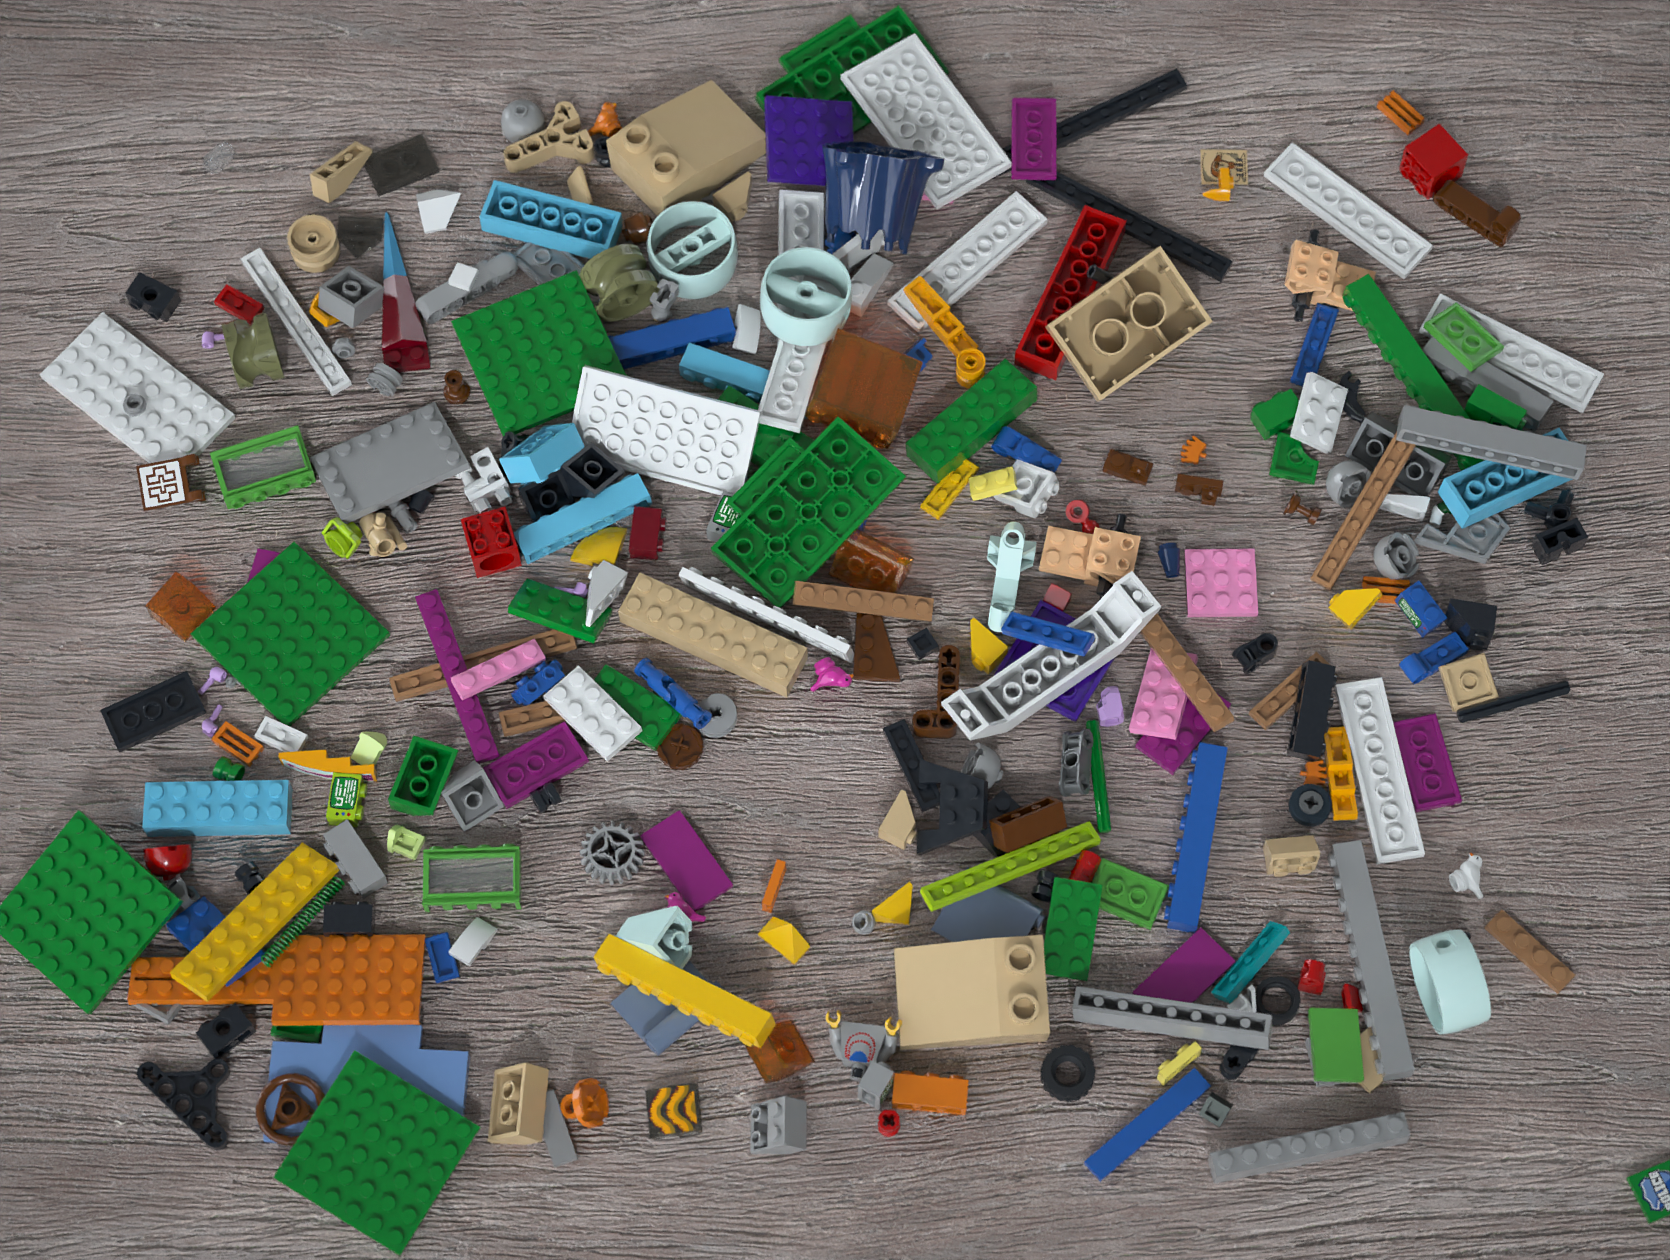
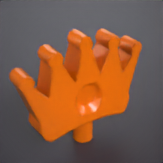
M1193 435L1192 440L1194 441H1186L1189 446L1182 445V449L1186 452L1181 451V456L1185 457L1181 458V462L1198 464L1200 457L1206 459L1207 454L1202 453L1206 449V444Z
M1323 760L1309 761L1305 764L1306 771H1300L1301 776H1306L1304 785L1316 784L1323 786L1325 784V781L1321 779H1326L1327 774L1321 772H1325L1326 767L1318 766L1323 764Z

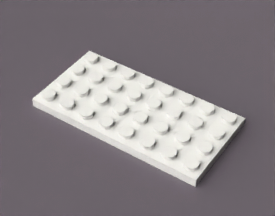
M916 34L907 37L841 74L842 82L890 147L918 150L945 158L944 168L929 177L924 193L936 209L943 207L1011 168L1012 162Z
M104 312L40 374L44 381L148 463L180 458L189 454L200 455L235 419V415ZM130 394L141 395L146 401V410L139 416H130L124 411L123 402ZM134 404V405L132 406V408H136V407H138L139 405H138V404Z
M585 365L582 370L572 423L575 424L584 446L592 442L626 471L722 495L723 490L735 494L746 483L762 411Z

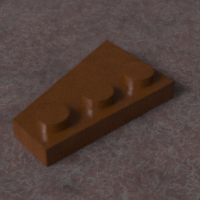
M857 613L853 680L900 682L898 669L881 616Z

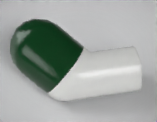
M1444 501L1433 507L1429 524L1434 528L1440 527L1444 514L1447 512L1452 514Z

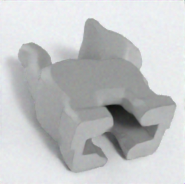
M661 279L657 285L660 289L659 292H653L650 297V302L653 303L651 313L656 322L667 320L673 316L669 309L679 294L678 285L665 279Z

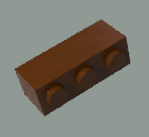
M1050 795L989 820L994 846L1006 853L1015 851L1024 845L1038 842L1043 837L1058 834L1060 830L1067 828L1063 802Z

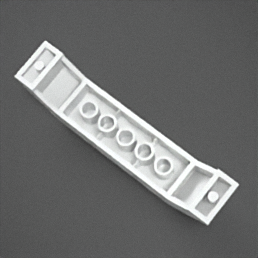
M1131 571L1116 581L1112 588L1092 609L1067 625V627L1094 634L1095 640L1085 657L1038 645L980 686L966 690L960 689L942 701L941 705L969 740L1008 732L1118 656L1161 609V605L1134 572Z

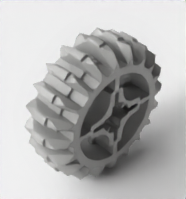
M613 820L610 823V827H606L605 822L601 823L602 829L600 830L594 826L592 828L594 834L587 833L586 838L588 841L581 842L584 848L580 850V856L583 857L581 864L586 866L585 872L587 874L592 872L591 877L593 880L600 876V883L602 884L605 883L606 879H609L610 885L614 884V879H618L619 883L622 884L624 876L631 880V872H639L637 865H643V859L640 857L645 856V851L641 849L644 844L643 841L639 840V833H633L631 826L625 829L623 822L616 827ZM612 838H620L626 841L627 843H617L613 841ZM604 840V846L598 849L596 853H593L596 846ZM609 845L615 851L616 861L613 860V856H610ZM628 853H631L628 861L620 866V860L626 857ZM597 863H608L612 866V868H605Z

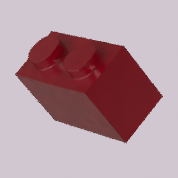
M634 506L629 542L630 558L658 560V554L663 552L664 547L661 531H666L667 518L663 517L662 509Z

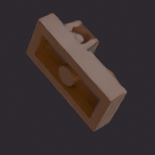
M1110 449L1102 472L1146 486L1154 463Z
M1178 474L1175 492H1180L1186 496L1201 494V504L1215 506L1217 497L1221 498L1224 481Z

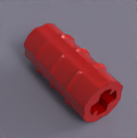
M1082 850L1068 879L1091 883L1101 862L1100 857L1091 851Z

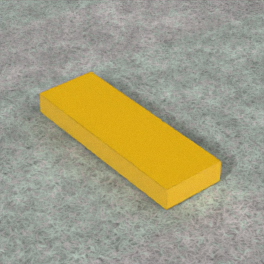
M968 459L964 460V463L954 472H950L937 483L920 505L922 510L938 520L943 516L969 483V478L974 477L979 470V467Z

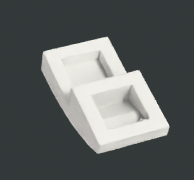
M739 304L734 322L737 330L732 348L756 354L760 334V310Z
M476 917L449 950V954L470 967L482 949L485 950L498 931L497 928Z

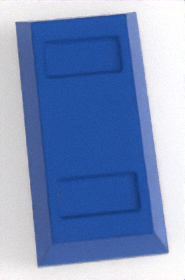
M448 932L425 938L436 984L460 977L455 958L449 954L452 946Z

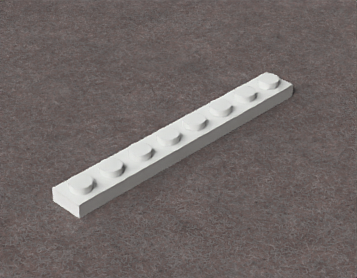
M261 248L240 258L242 264L330 394L334 396L351 386L350 379Z

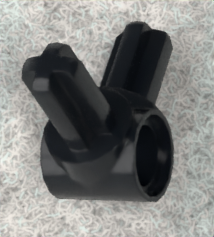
M1569 489L1562 490L1557 503L1550 505V508L1528 502L1524 513L1544 520L1546 527L1551 529L1569 521L1572 514L1570 506L1574 494Z

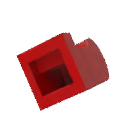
M1310 959L1304 961L1297 987L1299 991L1321 996L1326 975L1323 962Z

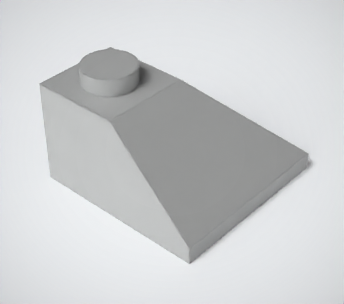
M475 760L456 771L441 792L464 832L504 807L484 769Z

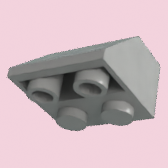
M783 1096L751 1105L750 1153L792 1154L806 1150L807 1101Z

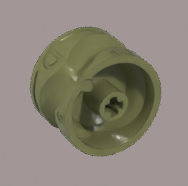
M622 244L608 248L591 258L581 269L580 278L586 291L591 295L599 296V302L594 308L599 318L604 321H619L638 314L652 303L650 302V297L653 292L658 293L660 290L657 287L658 283L654 275L645 270L647 262L638 246Z
M266 312L255 315L252 325H249L246 320L241 319L221 324L232 368L240 390L246 387H253L254 380L259 375H268L272 381L285 378Z

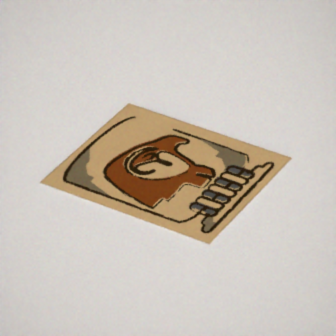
M1200 150L1201 184L1218 185L1220 168H1229V176H1233L1234 185H1248L1247 150Z

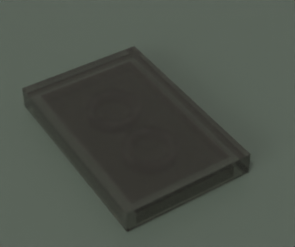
M423 134L372 153L363 165L378 197L440 173Z

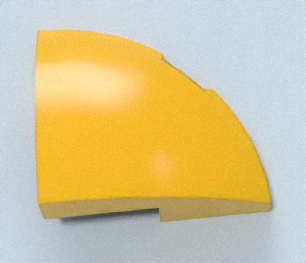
M604 528L584 538L575 548L570 561L593 566L594 563L601 564L605 560L615 566L619 551L623 547L627 528Z

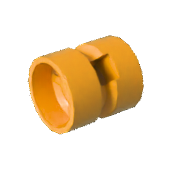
M967 348L962 350L956 358V380L962 387L971 388L985 376L986 359L980 350Z

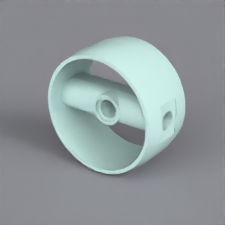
M689 201L678 203L660 213L650 228L647 240L648 261L652 274L658 284L661 279L669 282L672 281L679 287L678 297L701 299L719 292L729 283L737 265V239L731 222L719 209L702 202ZM686 226H703L654 255L661 240L672 231ZM729 243L731 248L727 257L715 269L700 275L677 274V272L689 265L700 264L704 256ZM690 249H696V251H694V252H690V251H688V250H690Z
M795 248L780 254L769 264L761 283L760 308L766 326L779 339L798 346L819 345L837 336L847 322L851 310L852 284L846 267L834 255L816 248ZM810 275L822 278L836 287L843 298L817 289V286L810 281L797 282L789 279V277ZM773 302L817 318L802 319L790 316L778 309Z
M1462 930L1444 931L1424 937L1410 945L1409 955L1415 985L1425 1013L1438 1034L1462 1031L1478 1026L1490 1019L1491 1005L1485 977L1476 952L1467 935Z

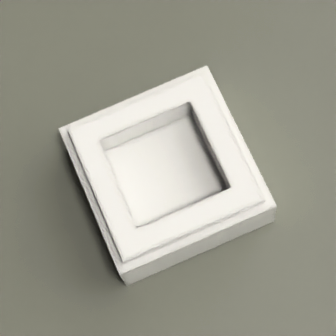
M457 262L448 280L449 285L470 292L479 274L478 269Z

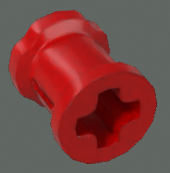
M894 1110L882 1111L878 1116V1130L885 1137H893L899 1132L900 1117ZM885 1120L888 1122L893 1120V1126L889 1124L887 1126H884Z

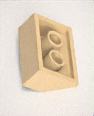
M522 1063L495 1070L488 1142L517 1145L542 1142L549 1069L529 1063Z

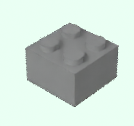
M348 266L320 286L318 307L351 328H354L382 307L384 287Z

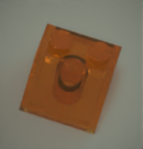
M175 572L145 605L150 617L184 642L191 637V633L216 609L215 605L193 583L178 572Z
M792 1020L776 1023L761 1048L754 1045L751 1047L745 1045L748 1054L754 1061L760 1076L766 1084L781 1081L815 1062Z

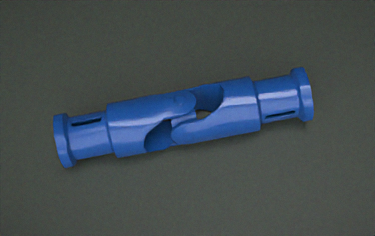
M649 658L642 659L636 665L634 673L639 677H643L651 689L667 701L679 714L685 718L688 717L697 729L704 728L710 722L712 714L702 709L693 696L678 685L662 669H657Z

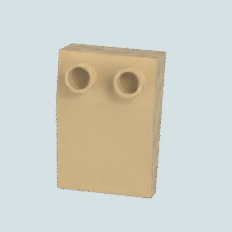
M712 80L640 115L606 140L611 169L657 216L667 208L678 203L700 202L702 198L710 195L713 190L718 189L766 153L765 132Z
M1159 246L1045 327L1096 401H1101L1213 321L1162 247Z
M1043 935L988 938L894 948L898 1020L901 1019L902 1026L899 1028L900 1050L1047 1041L1050 1035Z

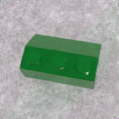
M413 736L388 798L390 808L411 816L434 815L442 795L441 792L446 785L459 750Z

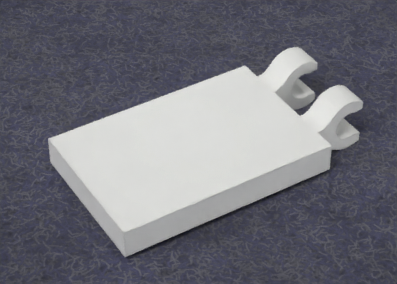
M882 229L871 240L870 250L861 249L862 240L858 234L832 255L843 263L848 273H851L878 252L882 245H885Z

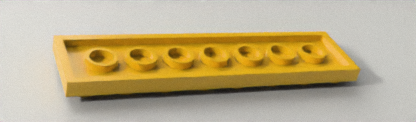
M302 842L170 972L171 977L208 1002L339 872L337 865Z

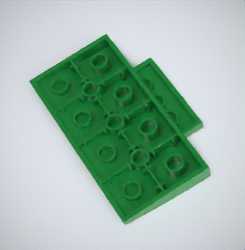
M900 5L863 28L858 25L850 14L781 56L779 63L787 74L757 92L755 101L764 113V98L766 95L852 102L854 134L872 123V121L842 82L841 74L913 34H916L946 76L949 75L950 71Z
M837 417L806 450L789 437L726 502L727 506L740 518L711 547V552L769 603L782 608L794 595L795 581L807 582L906 479V475L841 418Z

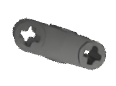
M1087 728L1082 729L1081 732L1072 733L1071 731H1066L1062 736L1063 747L1059 790L1063 797H1069L1071 794L1076 793L1086 795L1090 791L1093 735Z

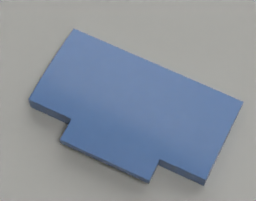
M324 1025L322 1044L273 1041L268 1082L283 1074H302L317 1082L326 1095L355 1050L464 1116L470 1055L466 1051L421 1049L422 1025ZM292 1082L286 1083L316 1111L318 1105L315 1095L307 1086ZM282 1085L278 1086L266 1100L265 1113L270 1127H272ZM309 1120L275 1130V1132L291 1137L298 1136L302 1133ZM264 1134V1136H263V1141H264V1142H273V1143H276V1142L270 1140V1139Z

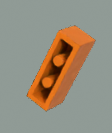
M901 1071L900 1074L895 1073L892 1108L966 1115L969 1080H964V1077L958 1075L942 1078L935 1073H926L925 1076L915 1075L911 1071Z

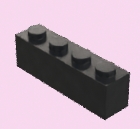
M1311 660L1302 664L1287 756L1314 762L1324 755L1326 743L1323 742L1324 734L1328 732L1330 720L1327 719L1328 710H1331L1334 701L1331 693L1332 688L1337 683L1336 666Z

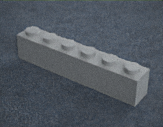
M1433 336L1423 348V352L1445 381L1453 382L1468 394H1472L1478 384L1528 410L1524 418L1528 420L1525 428H1531L1536 431L1551 409L1553 400L1488 362L1470 372Z

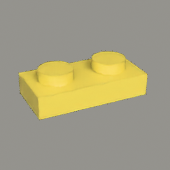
M1013 466L970 477V494L973 501L1017 490L1016 474Z
M1196 1041L1190 1046L1185 1044L1177 1051L1178 1056L1172 1061L1167 1059L1159 1066L1158 1069L1160 1071L1158 1072L1157 1079L1163 1086L1200 1056L1202 1048Z

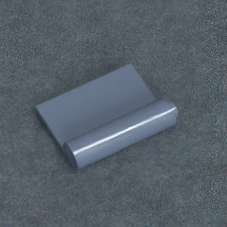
M997 885L943 907L931 930L952 942L1028 936L1035 927L1039 929L1045 916L1042 914V908L1005 887Z
M688 960L682 970L707 981ZM707 981L724 990L719 982ZM634 985L628 987L610 1003L657 1056L699 1021L698 1017L692 1014L690 1016L685 1015L678 1010V1007L672 1004L669 1006L663 1004L652 994L649 996L643 994Z

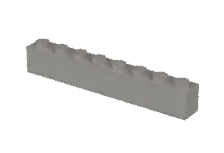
M1404 405L1399 416L1396 435L1397 441L1578 480L1584 470L1587 445L1576 441L1561 440L1554 436L1538 435L1531 431H1520L1511 429L1508 426H1497L1488 424L1485 421L1465 419L1462 416L1443 414L1440 411H1429L1420 409L1417 406Z
M1078 986L1076 987L1072 1007L1074 1021L1265 1050H1269L1273 1029L1272 1015Z
M1401 1112L1211 1152L1208 1163L1215 1184L1405 1144L1410 1137V1132L1405 1114Z

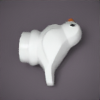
M1469 853L1468 860L1461 864L1460 869L1455 870L1454 873L1449 875V881L1454 891L1459 892L1469 889L1478 899H1481L1484 896L1479 888L1480 869L1482 866V859L1479 856Z

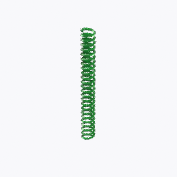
M333 877L329 884H326V887L320 891V894H317L314 901L308 904L305 911L299 914V918H295V921L289 925V928H286L283 935L277 938L274 945H271L267 952H264L261 960L265 966L271 967L270 963L274 964L273 960L277 961V957H280L279 953L283 954V950H286L285 946L289 947V943H293L292 939L296 940L295 936H299L298 932L302 933L301 929L305 930V926L311 923V919L317 916V912L320 913V909H324L323 905H327L326 902H330L329 899H333V896H336L335 892H339V889H342L341 885L345 886V882L342 879Z

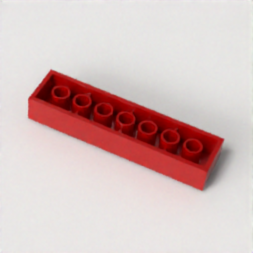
M1084 205L1015 351L1014 365L1057 380L1066 361V356L1045 326L1101 286L1100 283L1087 277V271L1094 264L1108 271L1125 234L1126 220Z

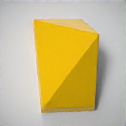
M908 882L872 910L875 922L909 925L913 892L911 882Z
M774 916L758 933L760 938L794 965L810 948V945L791 923Z

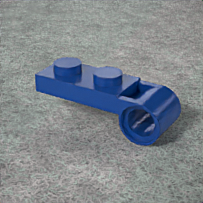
M1007 426L1001 429L991 445V448L1000 456H1011L1016 460H1021L1054 473L1062 462V459Z
M1455 631L1422 652L1407 656L1400 662L1399 666L1411 683L1417 684L1439 671L1438 667L1452 663L1467 654L1469 649Z

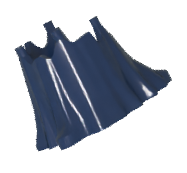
M863 141L822 144L826 169L825 224L828 233L827 242L834 243L836 231L840 227L842 232L846 233L857 231L862 240L861 249L870 250L871 240L882 229L885 241L884 250L893 251L894 242L899 241L900 253L907 254L926 184L933 173L940 172L944 168L945 158L918 150L879 146L875 143Z

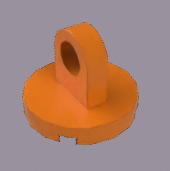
M587 1078L578 1081L573 1093L566 1095L562 1099L561 1112L564 1117L578 1119L587 1128H594L604 1124L603 1120L609 1113V1101L605 1089L600 1088L598 1085L600 1082L597 1079ZM571 1102L573 1104L574 1112H572L570 1108Z

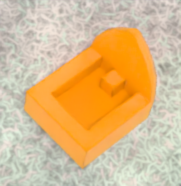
M1220 168L1219 189L1202 193L1203 196L1214 201H1230V189L1234 188V178L1229 176V168Z
M318 292L311 302L309 313L327 328L340 320L318 307Z

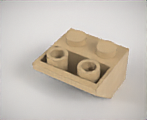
M1313 835L1265 840L1263 846L1267 875L1274 874L1275 877L1286 876L1291 872L1309 874L1312 870H1315L1320 857V850Z

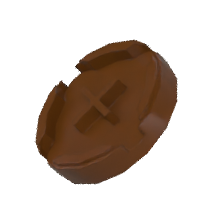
M676 723L661 745L657 747L659 759L664 765L672 769L683 770L692 767L703 754L704 745L701 734L692 726Z

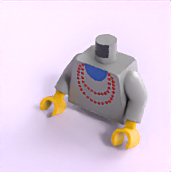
M828 1010L826 1021L831 1024L829 1025L830 1044L836 1057L842 1060L843 1065L852 1067L851 1080L861 1081L872 1060L876 1063H879V1061L885 1063L895 1052L898 1038L896 1031L902 1026L901 1019L897 1021V1027L891 1025L892 1017L886 1020L885 1026L841 1021L840 1025L838 1023L841 1019V1011L837 1010L838 1018L832 1019Z

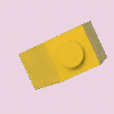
M1378 588L1344 590L1341 594L1337 593L1332 597L1328 608L1335 617L1352 630L1383 595Z
M974 617L970 620L972 664L979 671L984 670L989 675L1007 655L1008 646Z

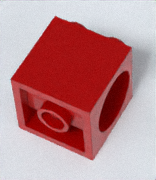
M1439 123L1405 146L1399 170L1405 179L1410 180L1416 191L1429 200L1447 180L1455 182L1462 177L1468 153Z
M506 507L460 519L477 578L522 566Z

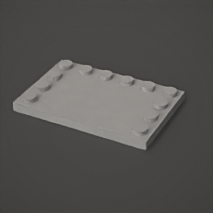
M435 402L309 457L337 514L346 524L470 469L465 455Z

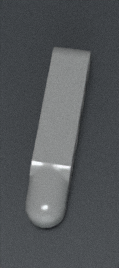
M503 252L490 260H484L474 265L472 268L478 269L479 274L470 292L449 285L447 281L421 296L415 305L428 324L435 323L512 277L518 269L516 257L512 253Z

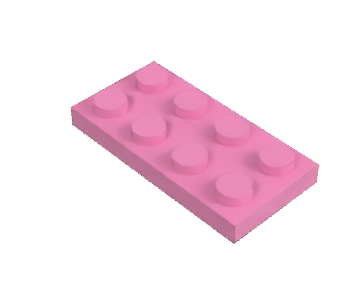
M1152 648L1131 718L1129 731L1135 734L1176 740L1187 695ZM1187 653L1196 665L1198 660L1197 654Z

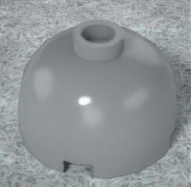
M515 100L508 104L502 112V132L507 140L513 143L545 129V120L541 109L537 104L529 100Z
M1355 461L1340 462L1328 472L1326 479L1327 493L1341 507H1351L1370 478L1371 472L1365 466Z
M1400 532L1389 534L1382 538L1374 548L1373 556L1377 570L1389 579L1411 577L1419 567V563H1416V556L1419 555L1417 546L1407 534L1402 535Z
M976 743L975 746L979 748L976 752L973 750L969 752L961 773L988 781V789H990L994 783L998 784L1003 775V770H1000V757L989 746Z

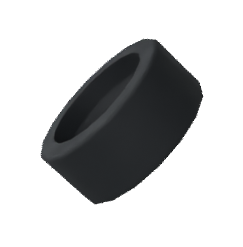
M1281 976L1269 977L1263 980L1255 991L1256 1013L1272 1015L1273 1025L1286 1024L1296 1016L1301 1002L1300 992L1297 986L1288 978ZM1278 987L1288 992L1291 997V1005L1286 1012L1274 1014L1265 1009L1262 998L1268 989Z

